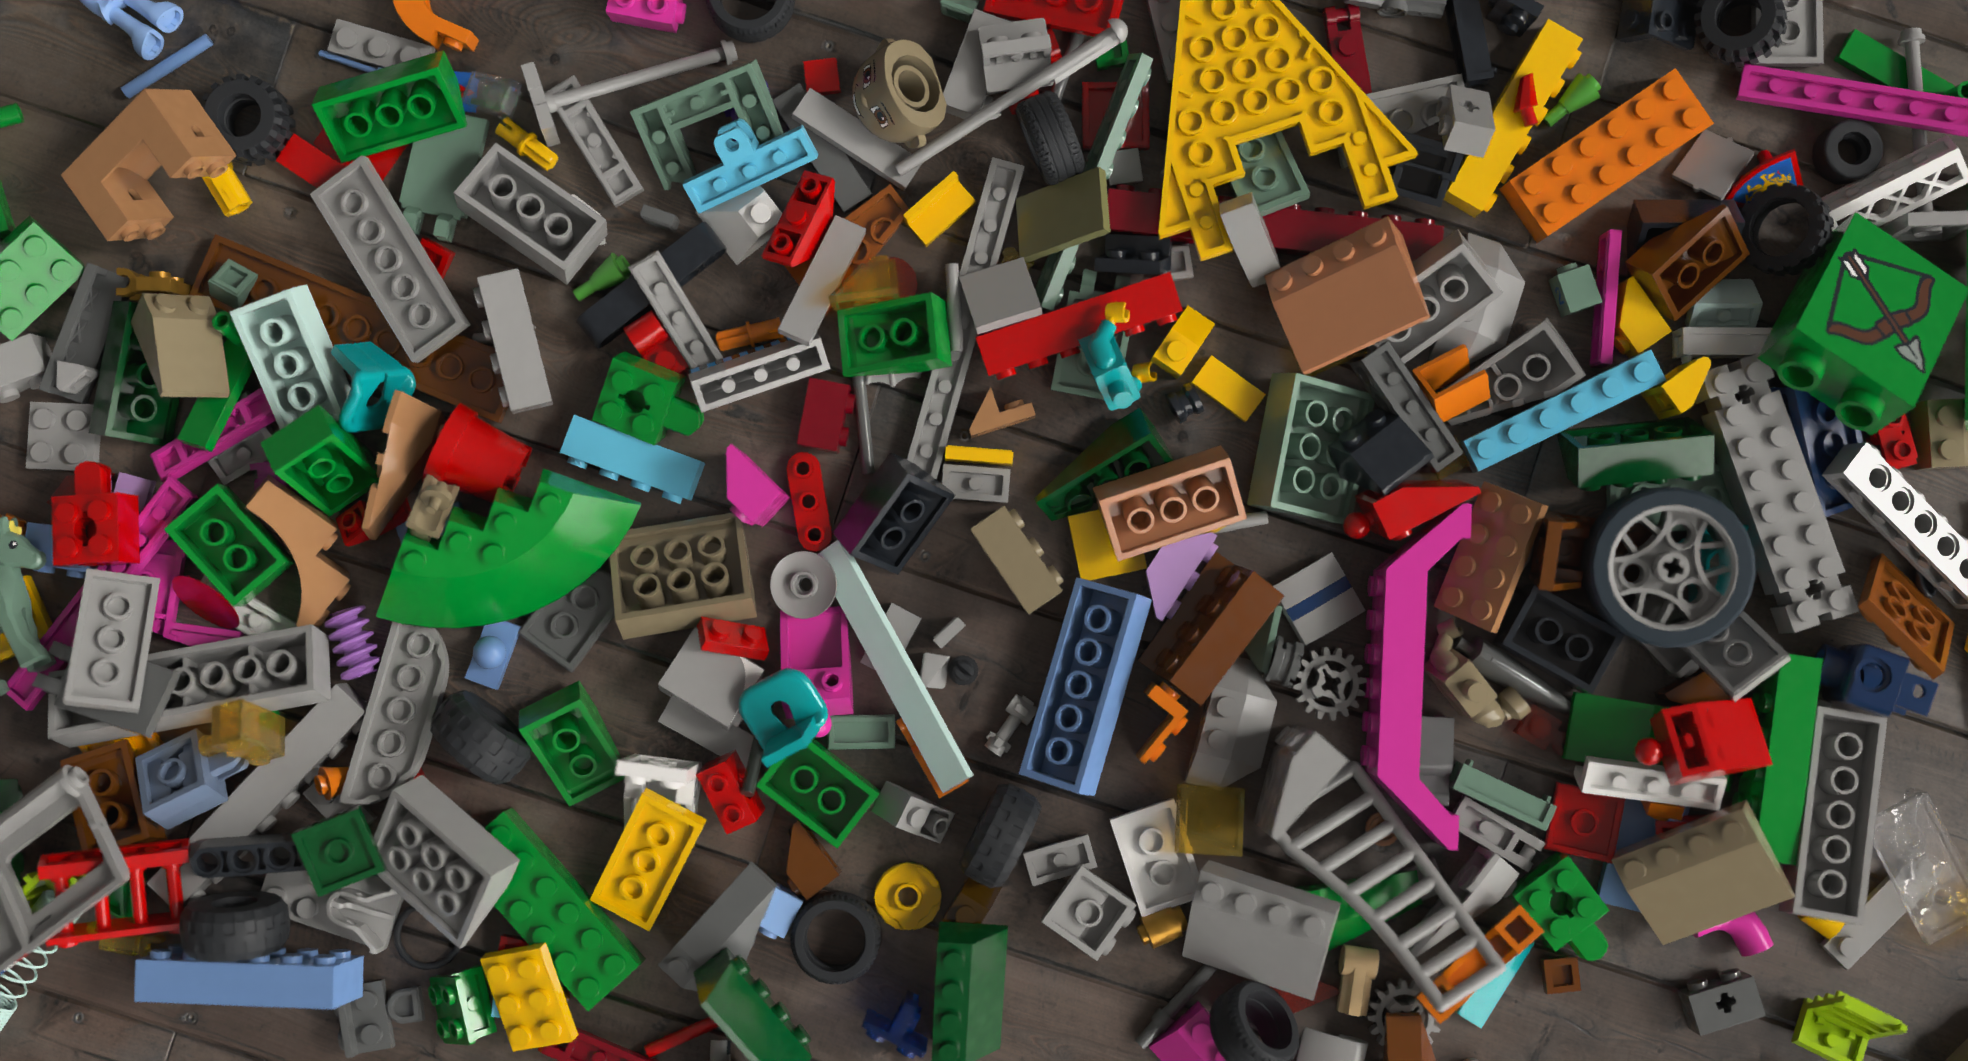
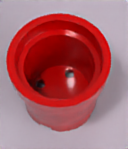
M459 403L445 423L431 451L423 472L422 483H424L427 474H429L438 481L448 485L459 486L460 492L492 503L498 487L514 492L521 478L519 476L522 469L528 463L532 447L478 418V412Z

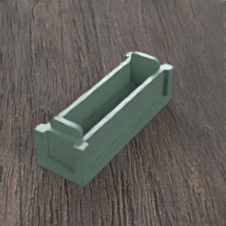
M1467 758L1465 763L1456 761L1449 776L1450 788L1538 829L1547 830L1557 806L1549 803L1551 796L1543 794L1540 799L1473 768L1474 761Z

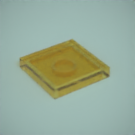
M1177 784L1174 853L1242 857L1245 788Z

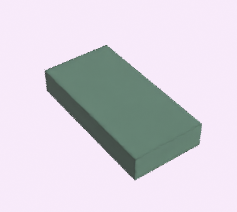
M895 714L830 716L832 727L827 734L828 750L896 748Z

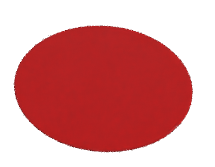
M175 576L172 579L173 590L179 599L194 613L208 622L223 628L234 629L239 626L240 619L236 610L213 588L188 576Z

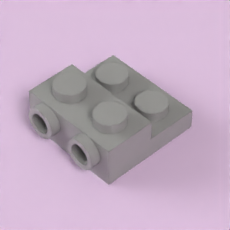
M1079 864L1040 920L1097 961L1102 954L1106 956L1112 950L1116 943L1114 936L1121 926L1126 928L1131 923L1136 914V911L1133 910L1136 907V903L1113 885L1102 880Z

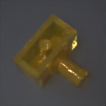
M243 699L213 706L212 734L203 735L199 738V751L206 757L226 752L228 756L248 760L251 765H267L272 759L285 756V717Z

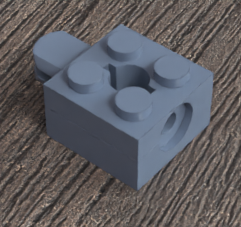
M195 728L136 757L143 814L169 830L228 801L225 779L248 767L250 762L248 750L233 739L218 745Z

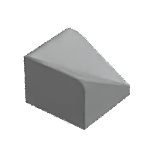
M929 652L923 654L920 678L925 687L943 689L946 686L950 656Z

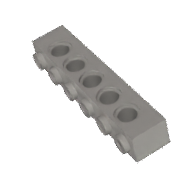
M1867 442L1845 444L1822 476L1956 609H1968V539L1958 534L1948 524L1947 518L1941 513L1936 512L1925 501V496L1913 489L1903 479L1902 473L1890 466L1880 456V451L1875 446Z

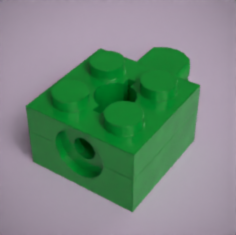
M624 351L612 359L592 420L649 444L656 445L665 438L668 429L684 436L691 435L703 424L704 413H701L699 405L680 398L687 376Z
M1556 851L1517 881L1515 889L1508 897L1515 906L1521 905L1544 930L1539 939L1546 947L1556 952L1568 943L1577 956L1587 961H1596L1605 955L1608 949V942L1594 922L1610 910L1569 855Z

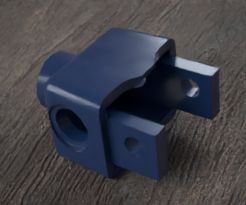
M1823 644L1814 657L1823 659L1820 685L1824 686L1822 697L1828 703L1856 713L1879 717H1889L1892 712L1905 716L1907 710L1921 716H1928L1939 683L1908 673L1909 658L1869 644L1843 645L1839 649ZM1916 685L1921 686L1923 690L1919 698L1913 695Z

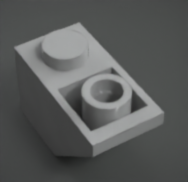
M886 781L871 810L893 826L937 843H941L955 815L954 812L929 799Z

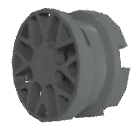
M1277 635L1268 673H1264L1263 680L1268 682L1271 679L1281 682L1282 686L1291 688L1293 683L1290 680H1296L1300 669V659L1304 653V644L1297 641L1284 643L1283 637Z

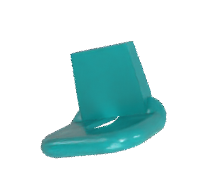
M372 342L334 345L331 354L352 377L351 389L339 414L341 428L350 433L383 429L394 390L402 391L410 396L413 395L416 388L413 373ZM384 382L379 401L373 406H367L368 399L379 383Z
M782 669L755 683L743 691L738 702V709L742 719L764 750L761 760L766 767L808 746L828 718V708L825 701L808 676L796 669ZM776 701L786 702L791 709L796 725L790 728L786 727L773 715L771 705Z

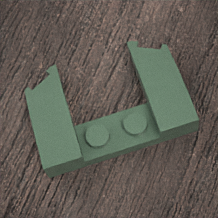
M757 59L670 95H665L640 105L630 111L664 190L671 189V182L683 183L684 180L697 175L680 130L683 127L734 107L738 118L745 120L751 127L759 142L758 145L783 134L773 100Z

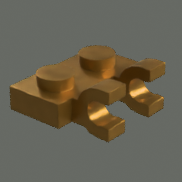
M117 268L116 275L128 277L130 280L126 288H116V295L130 297V300L134 302H139L142 293L189 295L193 287L184 283L183 278L171 277L169 272L150 271L149 277L127 268Z

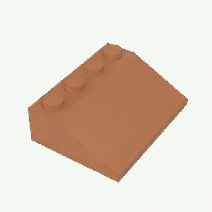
M1388 216L1264 276L1272 304L1304 375L1430 318L1403 235Z

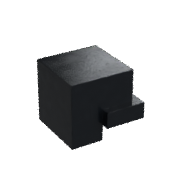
M1399 130L1416 149L1418 155L1414 159L1390 167L1389 171L1397 195L1441 207L1449 181L1455 182L1464 154L1444 150L1443 142Z

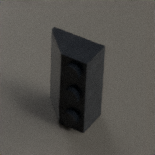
M1718 199L1633 200L1627 224V260L1650 239L1722 204L1728 206L1741 235L1745 221L1734 199H1723L1722 201ZM1627 267V275L1630 278L1632 275ZM1728 273L1724 278H1729L1730 273Z
M890 452L833 533L851 556L898 575L956 495L915 463Z

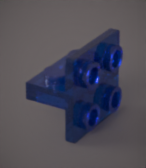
M907 990L892 1020L872 1009H867L861 1027L866 1029L865 1034L880 1043H884L887 1040L897 1045L896 1050L911 1059H914L915 1056L924 1058L926 1054L928 1039L913 1031L921 1016L922 1008L918 1006L919 995Z

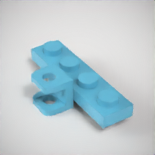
M741 118L720 127L718 135L714 139V146L722 163L684 180L682 184L698 214L817 159L818 152L803 124L758 145L759 142L749 124Z

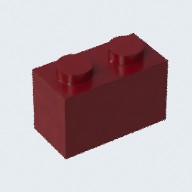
M809 377L797 445L839 454L840 446L846 447L850 429L849 427H844L846 415L853 414L856 395L851 394L852 388L850 385Z

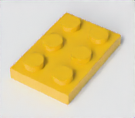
M546 942L486 953L480 959L513 1052L568 1043L575 1040L578 1033Z

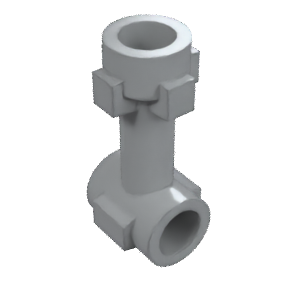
M1015 694L1005 709L1010 715L996 734L990 731L984 746L1000 757L1004 752L1007 753L1011 748L1007 741L1021 722L1028 725L1036 714L1038 708L1033 706L1034 702L1024 695L1021 697Z

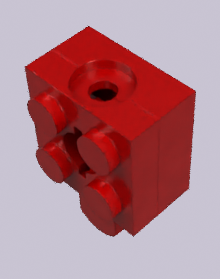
M92 461L81 462L75 467L74 471L75 495L52 497L53 566L81 568L140 564L138 496L112 492L111 468L109 466Z

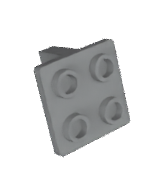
M1044 18L985 25L978 28L986 91L988 94L1009 92L1051 65L1050 34H1047ZM1054 79L1042 87L1052 86Z

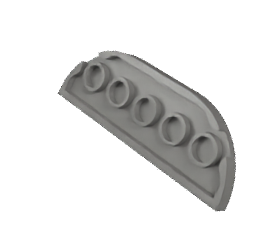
M392 622L339 803L361 806L384 801L390 797L394 788L413 780L422 767L433 735L430 731L432 715L442 704L449 677L448 652L436 628Z

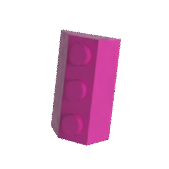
M730 444L726 449L727 499L734 504L730 511L743 523L750 524L751 526L757 524L764 527L791 497L743 451Z
M1199 1000L1180 1016L1166 1032L1161 1033L1148 1045L1161 1061H1226L1213 1041L1210 1030V1013Z

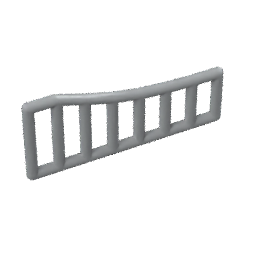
M1352 761L1338 771L1312 802L1352 777L1364 791V794L1292 840L1285 831L1276 842L1286 855L1336 892L1368 922L1412 976L1434 1009L1438 1012H1444L1502 974L1506 969L1505 963L1358 761ZM1372 804L1384 819L1382 823L1321 862L1316 861L1302 850ZM1392 832L1405 848L1349 885L1345 884L1331 872ZM1411 861L1415 862L1425 878L1375 910L1359 896ZM1434 889L1446 906L1398 937L1385 920ZM1455 918L1467 936L1420 965L1408 948ZM1476 947L1488 965L1442 995L1430 977Z

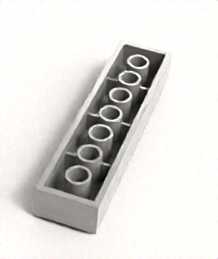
M312 624L148 654L147 658L149 663L181 674L154 733L331 701L328 635ZM66 669L49 672V676L61 680ZM48 693L49 739L72 748L138 736V734L59 708L54 705L58 696Z

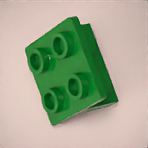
M482 965L473 966L448 975H436L429 978L431 986L428 987V995L432 1005L436 1007L438 1016L436 1030L445 1044L471 1045L476 1043L477 1038L497 1032L494 1017H491L492 1007Z

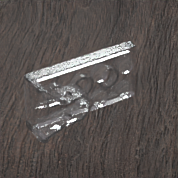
M1911 787L1905 791L1903 800L1876 814L1873 846L1922 941L1931 945L1968 925V869L1928 792Z

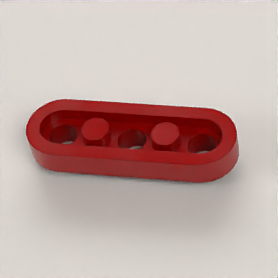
M799 452L794 454L787 463V475L798 538L805 549L812 552H820L831 544L833 538L821 465L814 455L808 452ZM803 462L808 463L809 472L805 475H800L797 471L798 465ZM808 495L815 498V505L811 508H806L803 505V500ZM814 528L819 529L821 532V537L817 541H812L809 538V532Z

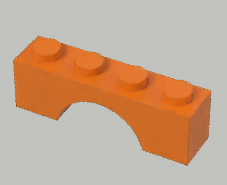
M1517 905L1489 929L1484 936L1506 965L1539 937L1544 930L1521 905ZM1475 947L1451 963L1432 982L1443 995L1488 964ZM1422 990L1415 996V999L1438 1024H1442L1476 991L1444 1012L1436 1011Z

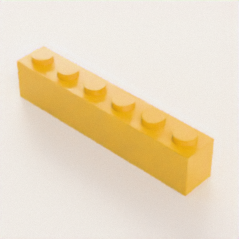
M1547 19L1539 28L1492 108L1495 131L1484 157L1465 154L1455 182L1449 181L1444 196L1446 202L1474 218L1482 211L1488 212L1498 197L1494 193L1499 182L1504 184L1515 168V166L1510 164L1516 153L1522 155L1532 139L1527 135L1532 126L1525 128L1520 112H1513L1520 78L1533 73L1538 105L1533 107L1538 120L1535 126L1538 127L1548 112V109L1544 107L1550 96L1555 98L1565 83V80L1561 79L1565 69L1571 70L1581 56L1582 52L1577 49L1583 38L1550 19Z

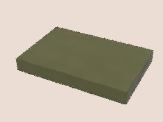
M1096 167L1070 177L1056 185H1050L1016 198L1020 258L1023 257L1025 262L1028 263L1110 233L1106 172L1104 169Z

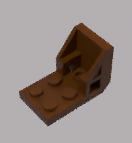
M1552 511L1546 512L1534 542L1528 577L1538 589L1558 591L1581 588V584H1583L1581 556L1586 538H1589L1590 529L1598 517ZM1639 522L1634 523L1625 532L1636 548L1644 544L1652 535ZM1621 541L1616 548L1614 556L1628 553ZM1632 563L1625 567L1624 578L1627 582H1634L1638 579L1640 570L1636 564Z

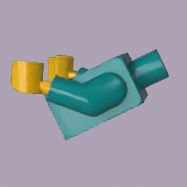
M1126 302L1108 303L1105 308L1106 320L1101 321L1095 333L1078 340L1108 409L1112 411L1118 408L1124 409L1129 407L1141 397L1139 391L1142 388V383L1153 382L1157 379V372H1150L1152 362L1134 364L1131 375L1113 335L1117 329L1115 323H1127L1129 321L1130 311L1124 310Z

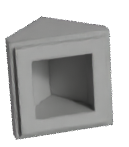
M57 360L56 387L59 391L77 394L96 379L100 372L95 368Z

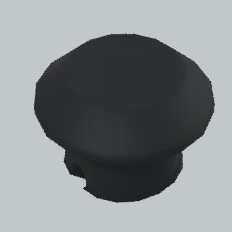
M957 656L949 665V676L958 685L971 684L978 676L977 663L969 656Z

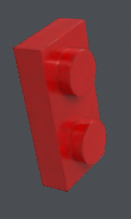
M701 617L697 624L700 648L703 651L763 661L769 653L765 627L708 617Z

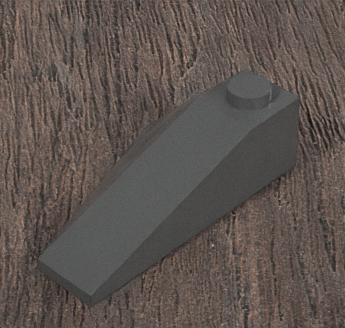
M751 862L658 966L683 989L697 991L693 972L726 947L734 956L740 954L746 961L755 943L756 934L761 921L766 915L777 884Z

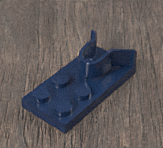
M1788 386L1770 388L1771 393L1780 390L1825 517L1853 508L1822 474L1845 444L1863 443L1861 430L1852 429L1844 425L1837 418L1833 409L1806 391L1795 390Z

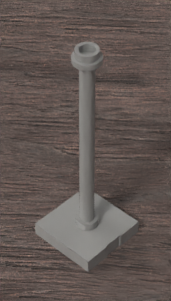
M1921 28L1902 30L1900 38H1898V45L1905 47L1908 89L1923 92L1919 44L1924 43L1926 40ZM1911 128L1914 152L1928 145L1927 131ZM1916 182L1917 196L1921 194L1925 186L1924 183ZM1930 201L1918 207V212H1908L1881 229L1900 242L1947 241L1968 229V211L1937 212L1933 210V204Z
M721 40V47L556 94H552V91L544 93L534 62L523 64L521 68L547 146L551 147L561 144L551 113L558 111V107L723 60L726 61L727 65H731L732 61L738 60L733 41L726 42V40Z

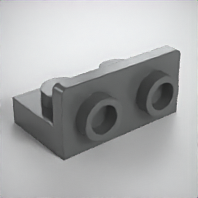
M385 979L363 982V997L333 1009L335 1015L339 1016L341 1030L338 1033V1042L340 1049L345 1051L346 1058L355 1057L360 1053L396 1046L392 1021L386 1008L388 996Z

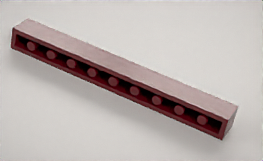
M1115 185V189H1108L1110 233L1158 235L1162 189L1151 188L1148 189V193L1135 191V187L1130 185ZM1217 196L1219 203L1233 199V197ZM1298 204L1263 216L1276 254L1300 257L1313 253L1387 216L1403 235L1412 262L1441 242L1444 234V226L1435 225V220L1418 218L1414 222L1401 221L1402 217L1398 215H1382L1381 219L1370 218L1368 213L1363 211H1349L1348 215L1335 214V209L1328 207H1316L1315 211L1301 210L1302 206ZM1190 230L1170 236L1172 242L1195 245Z

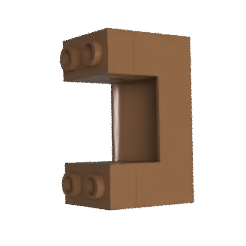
M143 89L61 176L107 241L124 240L129 242L134 239L143 238L152 240L165 232V226L174 216L148 179L161 166L170 178H216L227 171V165L237 155L191 90Z

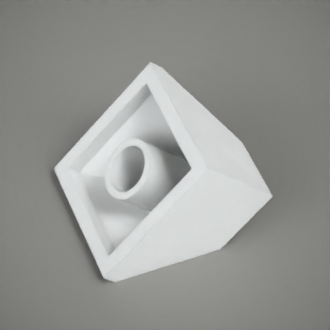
M757 186L700 214L696 211L700 219L708 223L726 246L727 254L736 265L769 241L782 215V212L761 186Z

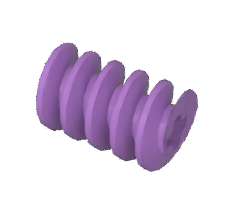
M365 605L332 613L329 615L332 618L324 623L325 628L336 629L328 636L329 641L340 642L332 649L333 654H344L336 662L338 667H348L340 675L342 680H352L378 672V669H374L373 666L381 661V657L370 656L369 654L378 646L377 644L366 643L365 641L374 633L373 631L362 630L361 628L370 620L369 618H361L357 615L366 609Z

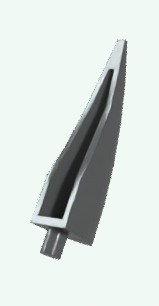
M1461 636L1454 643L1453 648L1465 654V657L1473 663L1486 680L1504 689L1511 686L1522 697L1569 716L1571 701L1528 667L1479 636H1476L1473 643Z

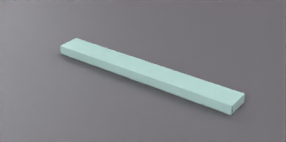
M839 540L835 541L818 553V555L830 563L836 574L837 592L835 597L942 793H945L974 775L854 556L847 552Z

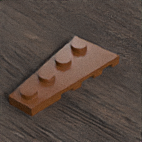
M891 184L844 218L866 228V234L824 319L904 222L903 214L909 208ZM814 257L794 267L784 265L799 286Z

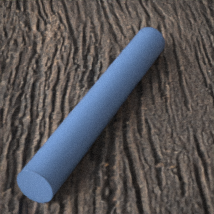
M207 34L200 36L122 86V92L130 99L213 46L212 40Z

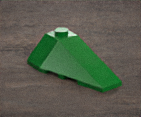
M1417 870L1394 872L1359 896L1375 910L1419 882ZM1359 878L1346 879L1342 881L1345 884L1349 885ZM1319 883L1293 887L1341 903L1328 951L1373 929L1342 897L1326 884ZM1420 897L1389 917L1385 922L1421 905L1422 898Z

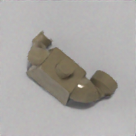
M1455 617L1437 625L1439 636L1436 638L1431 651L1430 660L1424 664V671L1460 716L1468 717L1475 723L1491 728L1500 726L1503 721H1508L1512 718L1521 720L1531 712L1526 701L1511 686L1505 688L1497 696L1473 663L1452 649L1453 639L1464 634L1461 626L1456 627Z

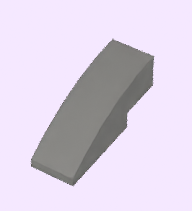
M1250 192L1219 203L1220 216L1233 248L1253 288L1265 284L1264 276L1281 268V264L1263 216L1260 215L1253 193Z

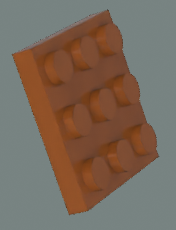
M1883 553L1879 554L1871 560L1858 603L1859 610L1868 622L1875 623L1884 632L1890 644L1894 647H1900L1909 656L1911 663L1917 670L1924 671L1934 680L1945 672L1955 623L1935 603L1925 597L1915 584Z

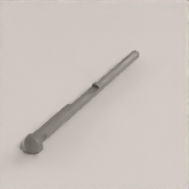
M1118 18L1109 19L1108 22L1111 25L1109 28L895 164L898 173L901 176L905 175L987 121L998 118L1002 115L1001 111L1019 102L1054 79L1055 84L1059 83L1116 45L1123 43L1128 35L1126 24Z

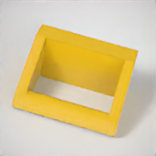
M1700 357L1678 365L1665 375L1666 381L1641 392V395L1659 420L1682 414L1693 406L1710 369V359L1708 357Z

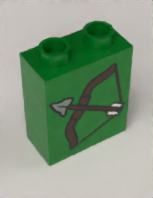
M1855 212L1831 232L1833 239L1831 243H1827L1825 255L1822 258L1818 257L1814 261L1816 264L1810 269H1803L1757 359L1777 371L1779 379L1788 387L1799 391H1806L1833 409L1837 418L1844 425L1852 429L1865 431L1872 436L1915 407L1965 301L1968 287Z

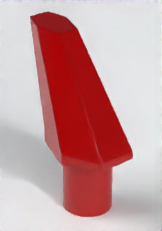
M1533 73L1520 78L1513 110L1514 113L1520 112L1525 128L1538 123L1533 107L1538 105Z

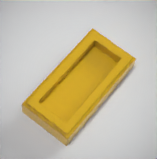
M1212 355L1191 382L1192 385L1243 422L1248 420L1266 395Z
M948 445L945 451V461L1012 466L1013 452L1012 450Z

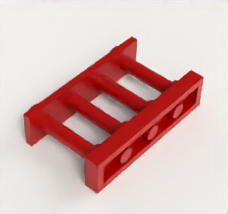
M190 838L118 846L130 872L129 884L133 916L111 919L107 895L94 905L96 921L75 924L72 921L46 941V946L57 945L59 948H69L78 945L79 942L168 931L170 934H180V915L184 910L180 867L183 863H189ZM100 848L41 855L37 866L39 880L49 879L50 882H53L56 898L69 888V879L72 876L87 875L101 865L104 859ZM161 866L166 870L170 912L148 915L143 871L148 867Z

